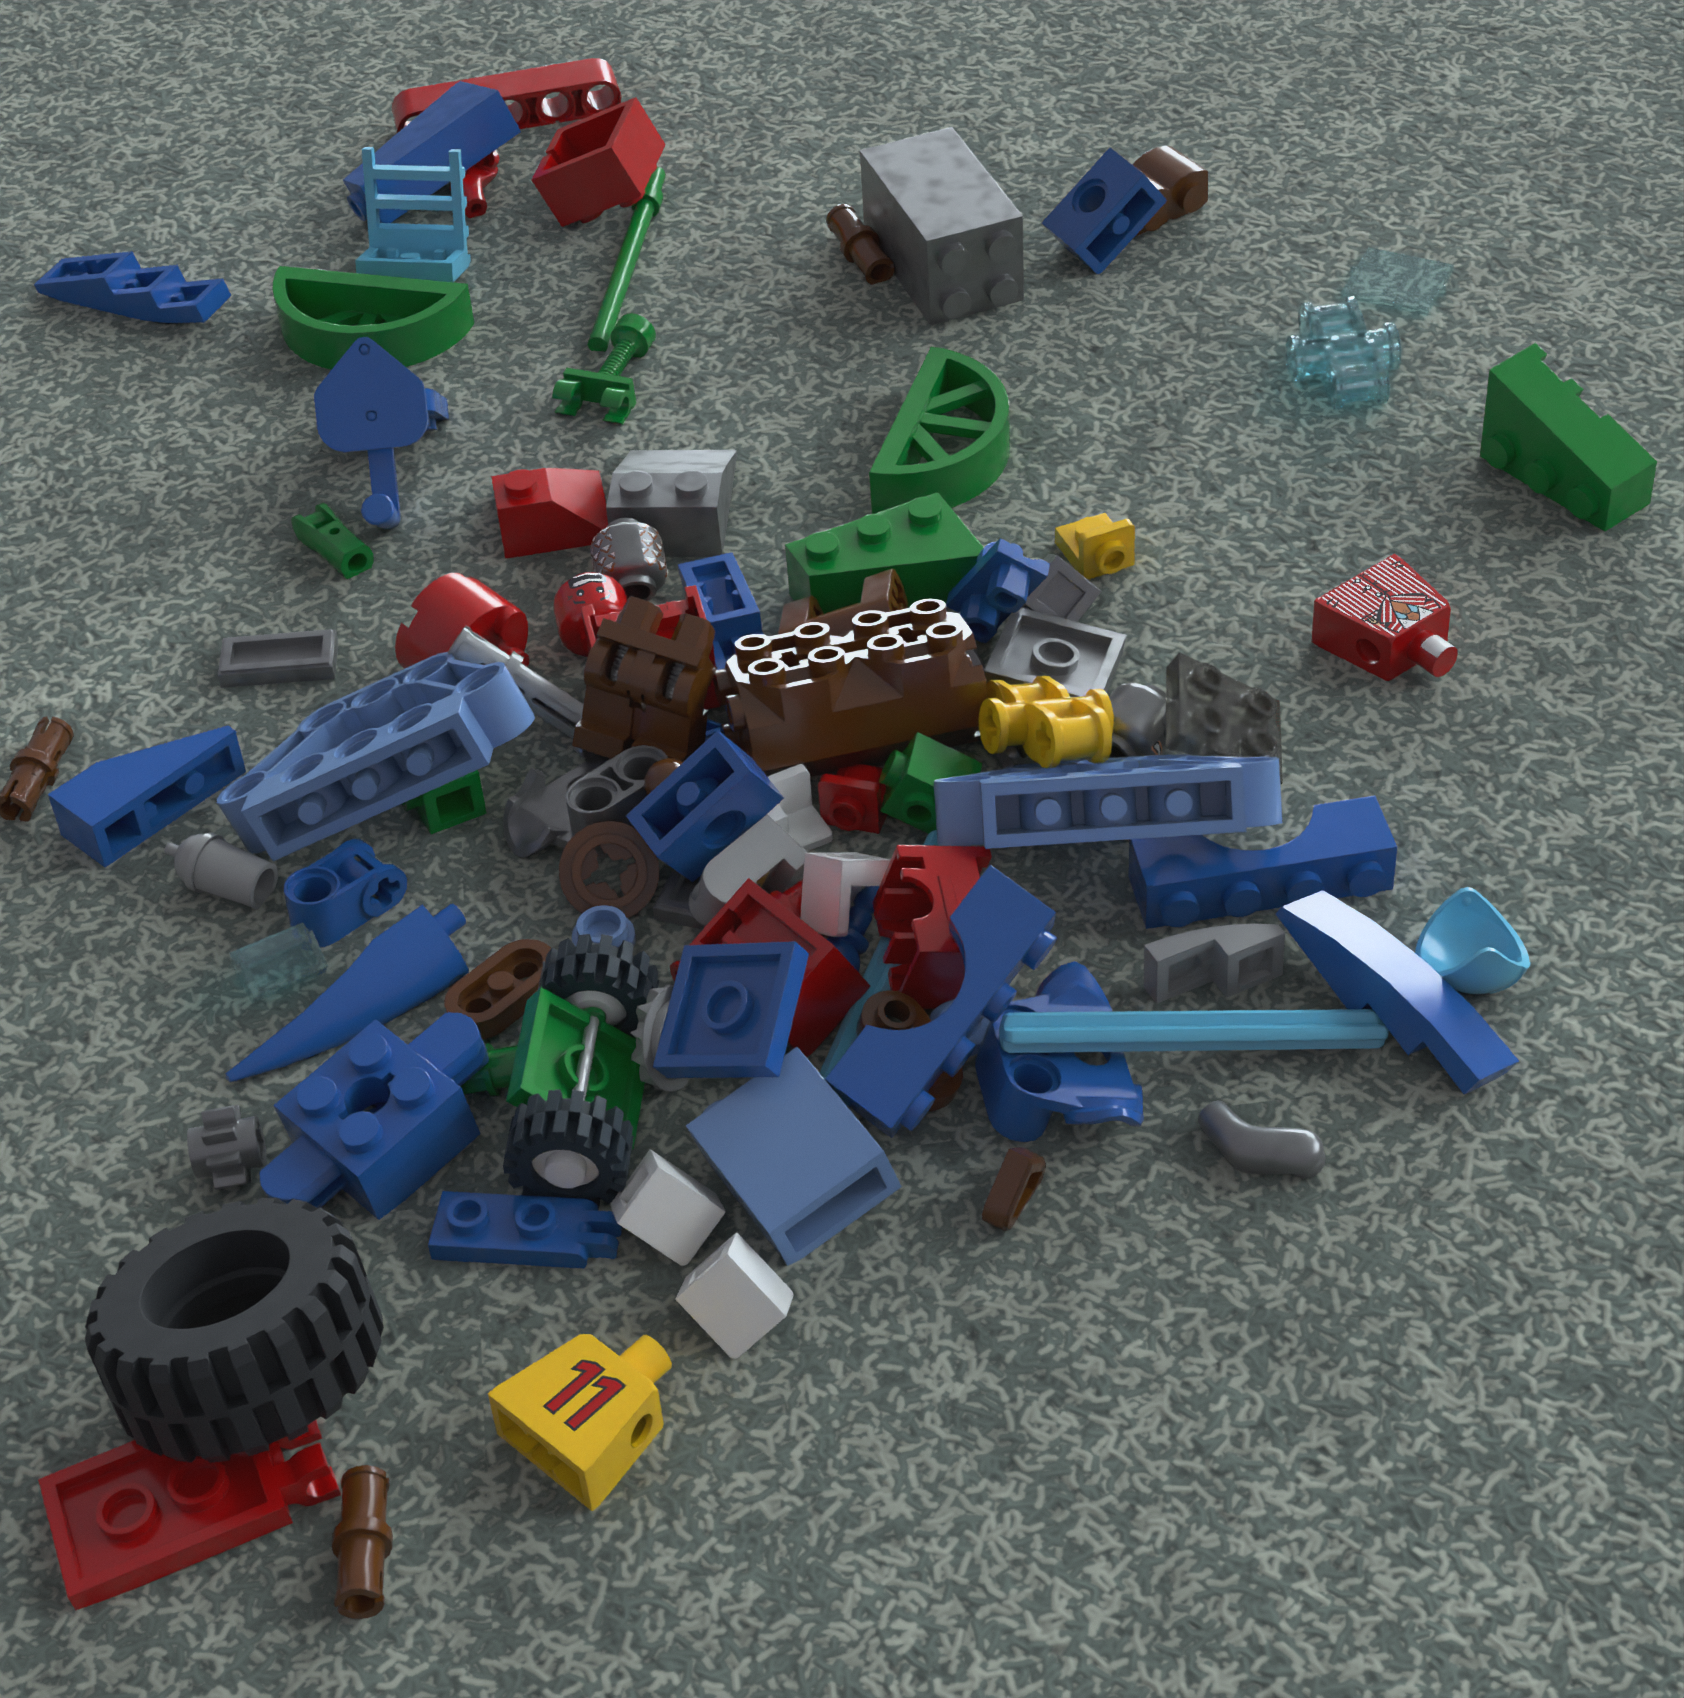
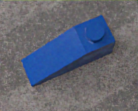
M224 726L96 762L49 793L48 797L61 836L103 867H107L244 774L246 769L236 731L229 726Z

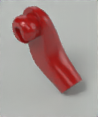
M495 150L465 171L463 191L464 196H467L465 215L468 218L484 215L487 211V202L483 188L498 173L497 165L500 157Z

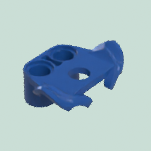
M1075 961L1061 965L1043 980L1035 997L1011 1001L995 1023L989 1021L975 1059V1069L988 1119L993 1128L1002 1136L1019 1142L1035 1141L1043 1135L1053 1111L1063 1113L1066 1124L1084 1125L1122 1121L1132 1127H1141L1144 1120L1143 1090L1141 1084H1133L1124 1052H1101L1105 1056L1107 1063L1095 1066L1081 1061L1074 1052L1007 1053L1001 1048L999 1025L1003 1015L1006 1013L1113 1012L1100 985L1084 965Z

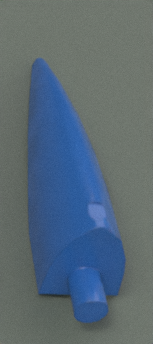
M423 904L374 938L353 964L300 1015L226 1073V1079L231 1083L285 1067L335 1048L353 1039L375 1019L384 1025L463 978L469 973V969L461 953L449 937L466 924L463 913L454 904L448 905L434 916L430 914Z

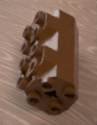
M923 599L914 602L910 608L887 613L877 610L860 612L852 618L853 630L845 637L830 635L829 626L818 622L805 623L796 627L793 632L770 637L763 634L743 636L735 642L736 654L726 661L724 669L716 670L713 677L719 706L726 705L729 723L720 724V732L752 757L767 777L799 764H803L810 773V777L836 772L839 768L858 764L869 765L887 761L895 749L903 753L917 732L948 747L982 741L979 731V713L982 702L988 699L987 683L982 664L974 666L970 656L966 654L967 650L977 648L975 638L959 613L947 612L946 603L942 600Z

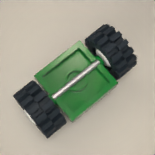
M590 934L578 936L577 946L569 938L559 942L558 950L551 948L547 953L546 961L543 962L538 990L526 1001L506 1102L517 1108L515 1115L512 1116L503 1162L504 1174H509V1184L513 1189L523 1186V1196L540 1195L542 1197L588 1199L596 1203L599 1208L600 1199L609 1204L617 1196V1191L623 1192L626 1186L631 1150L634 1149L645 1084V1082L640 1081V1064L631 1060V1055L636 1048V1038L630 1032L637 1030L639 1023L636 1014L637 1006L646 1004L649 990L659 986V980H657L659 972L656 965L649 966L650 957L644 951L633 956L634 944L623 940L621 945L616 947L611 945L613 936L601 934L600 943H592Z

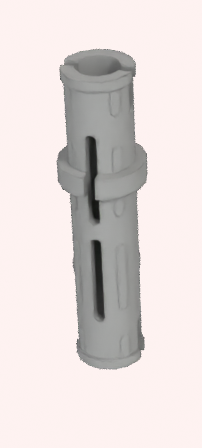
M466 625L450 647L448 654H453L456 660L481 665L495 662L504 663L533 713L547 724L552 725L573 739L575 725L582 719L584 704L523 665L524 657L515 651L508 655L470 630L471 628Z

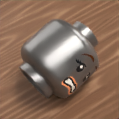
M1138 683L1121 684L1109 695L1114 715L1112 748L1109 758L1162 755L1176 738L1179 729V721L1175 710L1172 708L1173 704L1170 697L1157 686L1141 685Z

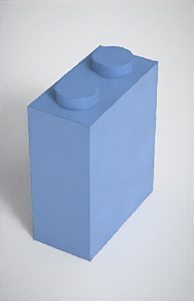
M798 1047L784 1055L779 1077H753L724 1099L709 1105L700 1116L686 1125L706 1161L787 1266L807 1256L902 1187L884 1150Z

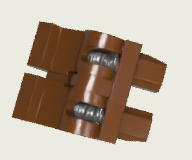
M633 596L628 598L616 622L603 618L597 632L599 638L591 648L585 664L584 683L586 685L583 713L582 719L575 725L572 746L610 759L629 748L642 745L661 749L668 758L677 759L681 762H684L705 742L708 710L704 709V702L708 686L711 685L716 672L714 665L709 659L715 636V630L711 623L697 616L687 613L681 614L671 639L656 635L664 615L660 607L653 603Z

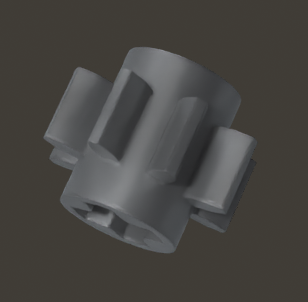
M239 1105L202 1111L201 1115L204 1126L189 1128L187 1131L188 1153L195 1177L198 1179L213 1176L215 1190L252 1183L250 1169L266 1165V1146L259 1118L253 1116L241 1119Z

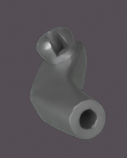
M1219 1100L1205 1106L1198 1116L1200 1127L1228 1162L1240 1172L1249 1174H1294L1296 1177L1306 1179L1316 1176L1325 1165L1326 1157L1323 1143L1312 1131L1301 1128L1253 1126L1243 1121L1223 1101Z

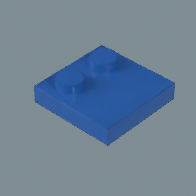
M796 941L684 945L653 1068L666 1078L779 1077L809 953Z

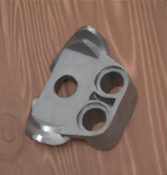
M642 745L629 748L610 759L573 747L587 761L545 786L544 773L538 769L531 768L520 790L513 797L508 798L505 806L503 829L510 850L519 858H525L542 851L550 844L565 848L567 842L577 832L588 825L598 822L615 821L634 827L626 815L647 796L644 780L648 769L655 762L668 758L661 749L654 746ZM600 845L595 847L598 854L597 859L608 857L607 853H603Z

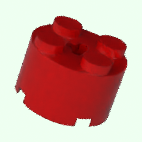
M461 573L443 575L424 588L411 604V607L418 612L409 628L401 623L397 632L395 653L398 663L404 669L431 656L448 652L466 625L471 628L470 630L508 655L515 651L524 657L522 664L527 667L529 665V655L524 652L528 640L526 614L479 580L471 576L465 577Z

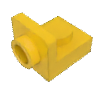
M1102 513L1055 528L1056 545L1074 569L1086 579L1104 574H1114L1121 569L1135 564V526L1129 519L1112 522L1106 513Z

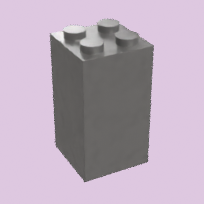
M953 127L860 150L864 225L870 226L877 233L880 239V247L894 263L892 264L895 267L894 275L930 325L1024 300L1023 216Z

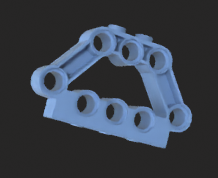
M448 652L439 653L317 709L299 724L294 733L253 769L226 787L218 796L217 804L248 852L253 854L267 851L272 861H275L489 765L493 748L514 739L532 724L535 716L504 663L495 662L481 665L456 660L453 654H448Z
M1167 754L1108 758L1104 763L1096 764L1088 760L1060 761V764L1055 768H1043L1038 763H1029L965 776L934 780L938 845L942 846L984 845L985 849L1235 833L1246 832L1247 827L1270 826L1282 823L1279 758L1218 757Z

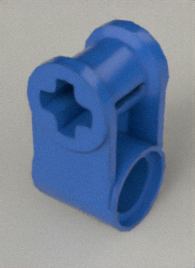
M351 839L342 843L333 852L308 867L295 871L286 879L284 895L293 938L297 943L309 948L327 947L339 941L373 917H379L402 900L407 889L405 873L393 864H383L375 858L373 848L361 839ZM354 857H358L360 861H357ZM375 894L379 898L375 899L372 895Z

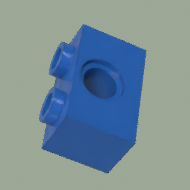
M1109 148L1044 219L1042 224L1068 251L1096 274H1099L1107 268L1167 202V199L1144 173L1112 148Z
M717 730L633 808L626 817L657 858L691 882H694L702 875L704 868L710 860L766 816L784 797L753 758Z

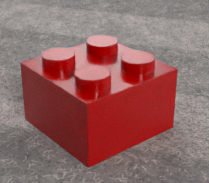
M637 97L557 129L546 150L547 155L542 158L531 181L561 227L579 220L581 223H588L599 217L604 210L620 205L622 208L629 207L644 196L645 188L651 175L657 169V162L666 144Z

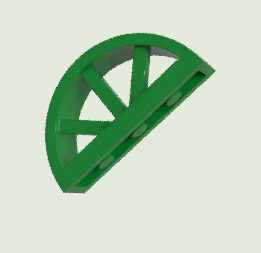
M279 266L273 279V296L284 341L303 360L330 370L333 369L351 345L361 337L372 339L405 367L445 352L458 343L474 325L468 284L288 266Z
M931 346L869 472L872 514L937 492L953 508L984 492L1002 474L1010 453L1009 399L1001 380L988 367L964 354ZM965 406L985 421L942 414ZM939 433L977 440L963 450L949 456L932 438V434ZM922 456L928 461L926 463L919 464Z

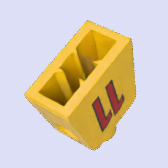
M579 1334L499 1384L488 1393L496 1432L583 1505L594 1511L663 1428L664 1422L659 1392L654 1383L672 1368L670 1357L664 1348L648 1335L641 1336L621 1355H617L593 1335Z

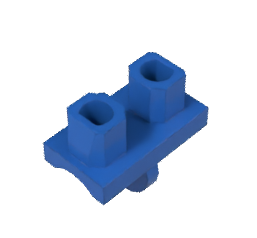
M1000 538L997 542L989 543L980 551L974 567L948 593L946 607L960 613L973 632L975 640L987 643L997 633V628L1011 613H1016L1026 603L1027 597L1048 577L1050 563L1042 559L1024 557L1023 550L1019 545L1015 543L1010 544Z

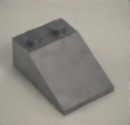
M631 450L612 473L606 504L608 524L620 518H632L640 523L648 524L658 531L663 542L665 557H713L722 555L737 450Z

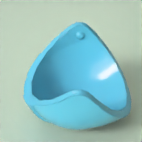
M1469 887L1456 891L1433 913L1421 932L1415 953L1425 960L1456 991L1468 994H1491L1505 990L1523 977L1531 963L1522 940L1509 922L1486 898L1475 889Z

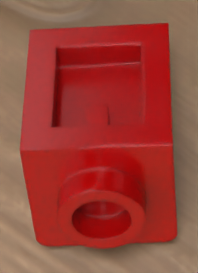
M858 764L839 768L836 775L823 774L818 783L820 817H822L826 824L847 831L860 830L879 834L888 815L880 811L886 786L879 783L883 768Z

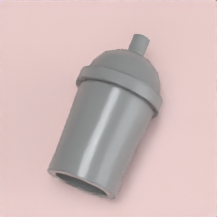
M212 832L190 836L179 846L169 842L164 850L165 854L174 857V867L178 877L189 890L196 893L206 892L253 909H259L275 890L277 884L278 869L274 863L226 842L222 836Z

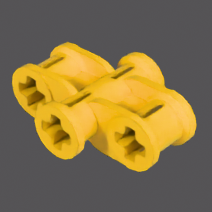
M1037 676L1033 683L1009 685L1003 680H991L987 683L988 699L982 702L980 708L979 731L984 748L988 753L998 754L1005 751L1007 746L1022 745L1025 753L1043 768H1055L1063 760L1084 758L1095 764L1104 763L1108 760L1112 748L1114 715L1110 698L1103 689H1090L1085 696L1070 697L1067 689L1050 676Z

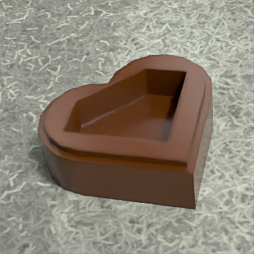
M1023 1147L1009 1148L984 1205L982 1220L1003 1231L1010 1230L1042 1181L1046 1169L1045 1158Z

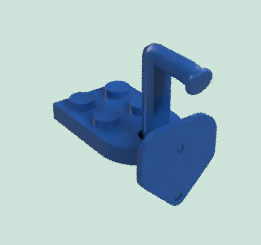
M361 337L351 345L315 390L314 403L317 429L322 441L336 451L357 452L368 450L372 495L364 500L361 513L366 522L379 528L390 530L397 527L401 519L394 448L410 446L419 441L425 431L437 430L436 421L449 420L447 398L435 390L425 388L419 377L375 341L368 337Z

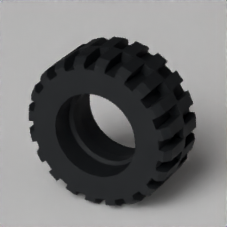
M259 1198L257 1204L245 1205L242 1201L223 1204L222 1210L207 1215L201 1211L184 1218L186 1223L170 1231L164 1228L149 1237V1244L140 1251L132 1250L119 1261L118 1272L115 1275L108 1274L98 1287L96 1300H92L85 1325L87 1330L85 1336L87 1351L121 1426L128 1436L135 1439L138 1445L160 1456L164 1454L175 1461L192 1463L197 1456H201L209 1463L230 1461L231 1454L246 1452L249 1456L270 1450L269 1444L285 1437H288L289 1441L303 1435L308 1432V1425L319 1417L325 1420L341 1408L343 1397L347 1393L355 1394L364 1383L368 1367H373L382 1342L381 1335L384 1325L381 1310L349 1230L345 1229L342 1222L327 1211L316 1208L308 1202L292 1199L289 1204L284 1203L278 1198Z

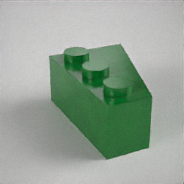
M1534 343L1489 369L1480 457L1487 460L1494 468L1502 469L1525 483L1534 492L1543 494L1570 510L1575 517L1584 519L1606 532L1651 503L1657 461L1609 414L1600 418L1578 396L1581 395L1584 389L1572 378L1563 382L1543 362L1547 353Z
M937 492L785 544L789 595L794 601L813 595L819 602L823 614L861 602L865 577L894 569L904 587L909 608L914 602L923 599H937L946 603L948 593L977 563V557L984 547Z

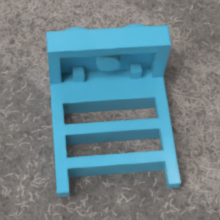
M364 147L362 149L369 248L355 260L356 273L454 282L469 267L471 257L467 252L469 226H466L465 221L467 196H464L463 191L465 167H462L461 149H451L449 151L450 167L375 165L374 147ZM377 179L451 181V196L378 194ZM379 209L453 211V225L380 223Z

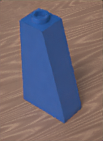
M459 81L375 152V165L450 167L449 151L451 149H461L462 167H465L466 171L521 131L498 90ZM362 163L345 177L343 182L350 192L347 201L351 209L360 220L365 221L367 220ZM377 179L378 194L432 195L450 181ZM379 209L380 223H392L409 210Z

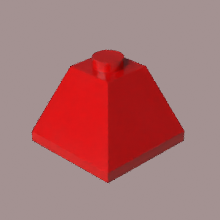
M562 468L520 469L508 474L491 476L505 559L589 546L594 537L608 525L606 499L599 470Z

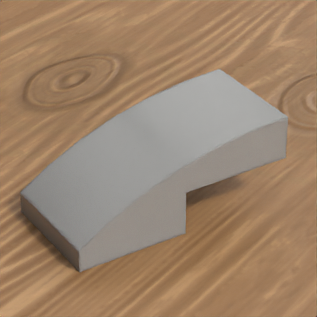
M1233 924L1188 931L1144 945V988L1156 1004L1212 981L1226 998L1283 975L1285 932L1278 924Z

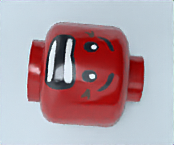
M585 572L574 576L562 584L555 594L553 609L558 634L562 644L572 653L588 657L581 606L592 604L595 616L621 612L627 602V597L622 585L618 581L601 573Z

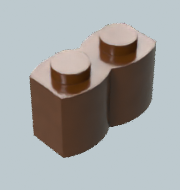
M1160 146L1151 149L1132 164L1144 173L1167 199V202L1136 236L1147 231L1159 229L1169 219H1177L1188 213H1193L1208 201V171L1172 146Z

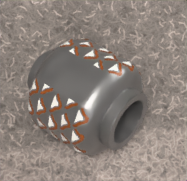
M620 518L610 522L592 540L590 554L593 572L613 577L624 589L627 600L630 596L649 601L665 584L668 570L663 542L658 531L653 527L632 518Z

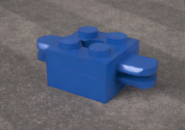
M445 1013L408 1045L375 1019L273 1106L292 1144L259 1173L260 1184L267 1197L278 1198L286 1204H289L292 1199L308 1202L316 1208H321L343 1189L380 1220L411 1196L481 1134L461 1088L466 1081L489 1061L487 1048L481 1039L478 1026L472 1018L462 1013ZM370 1105L373 1107V1109H371L368 1112L363 1111Z

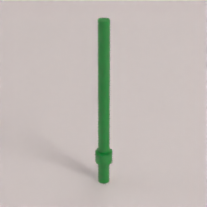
M657 166V169L651 175L645 188L644 196L638 202L631 205L633 214L588 340V348L591 351L606 352L611 332L616 325L652 216H657L663 201L661 189L666 173L661 167Z

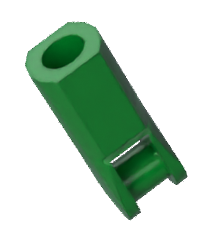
M324 502L316 505L315 512L306 517L297 514L291 518V524L297 538L308 548L322 556L346 579H350L372 568L374 555L371 548L350 531Z

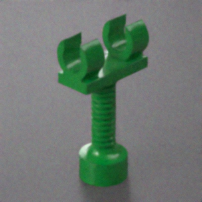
M634 313L623 315L611 332L610 340L614 348L598 373L573 368L565 369L563 372L564 378L556 382L552 393V398L562 400L555 413L575 416L583 401L600 403L601 407L610 408L602 421L623 424L629 416L631 409L636 405L633 378L621 377L620 375L632 357H644L656 338L653 325L641 315Z

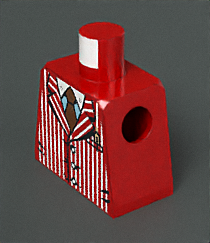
M1395 553L1314 600L1311 642L1385 681L1394 679L1415 665L1420 666L1434 677L1444 676L1453 667L1458 656L1456 647L1447 642L1451 613L1448 601Z

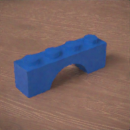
M1374 795L1314 805L1311 820L1299 836L1286 844L1265 850L1233 849L1219 845L1203 835L1129 839L1128 877L1146 929L1163 926L1183 927L1194 921L1225 916L1245 917L1256 911L1281 908L1284 905L1322 890L1335 898L1349 896L1369 897L1380 891L1392 890L1394 887L1397 845Z
M990 864L949 917V933L960 950L965 968L961 989L953 1003L939 1017L916 1028L888 1030L866 1025L825 1078L826 1082L846 1105L890 1138L894 1137L902 1125L912 1131L935 1101V1098L928 1093L943 1071L951 1077L955 1076L974 1051L976 1044L969 1037L985 1017L991 1023H995L1015 997L1017 990L1009 985L1025 964L1032 970H1035L1054 946L1057 937L1050 933L1054 926L1056 912Z

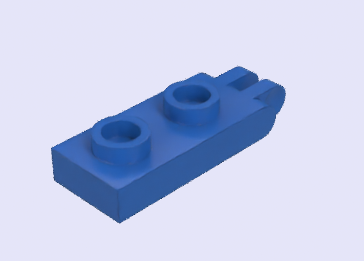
M442 1191L428 1248L431 1260L584 1269L587 1266L588 1258H616L619 1241L616 1237L621 1235L622 1226L617 1223L613 1212L599 1211L597 1204L588 1199Z

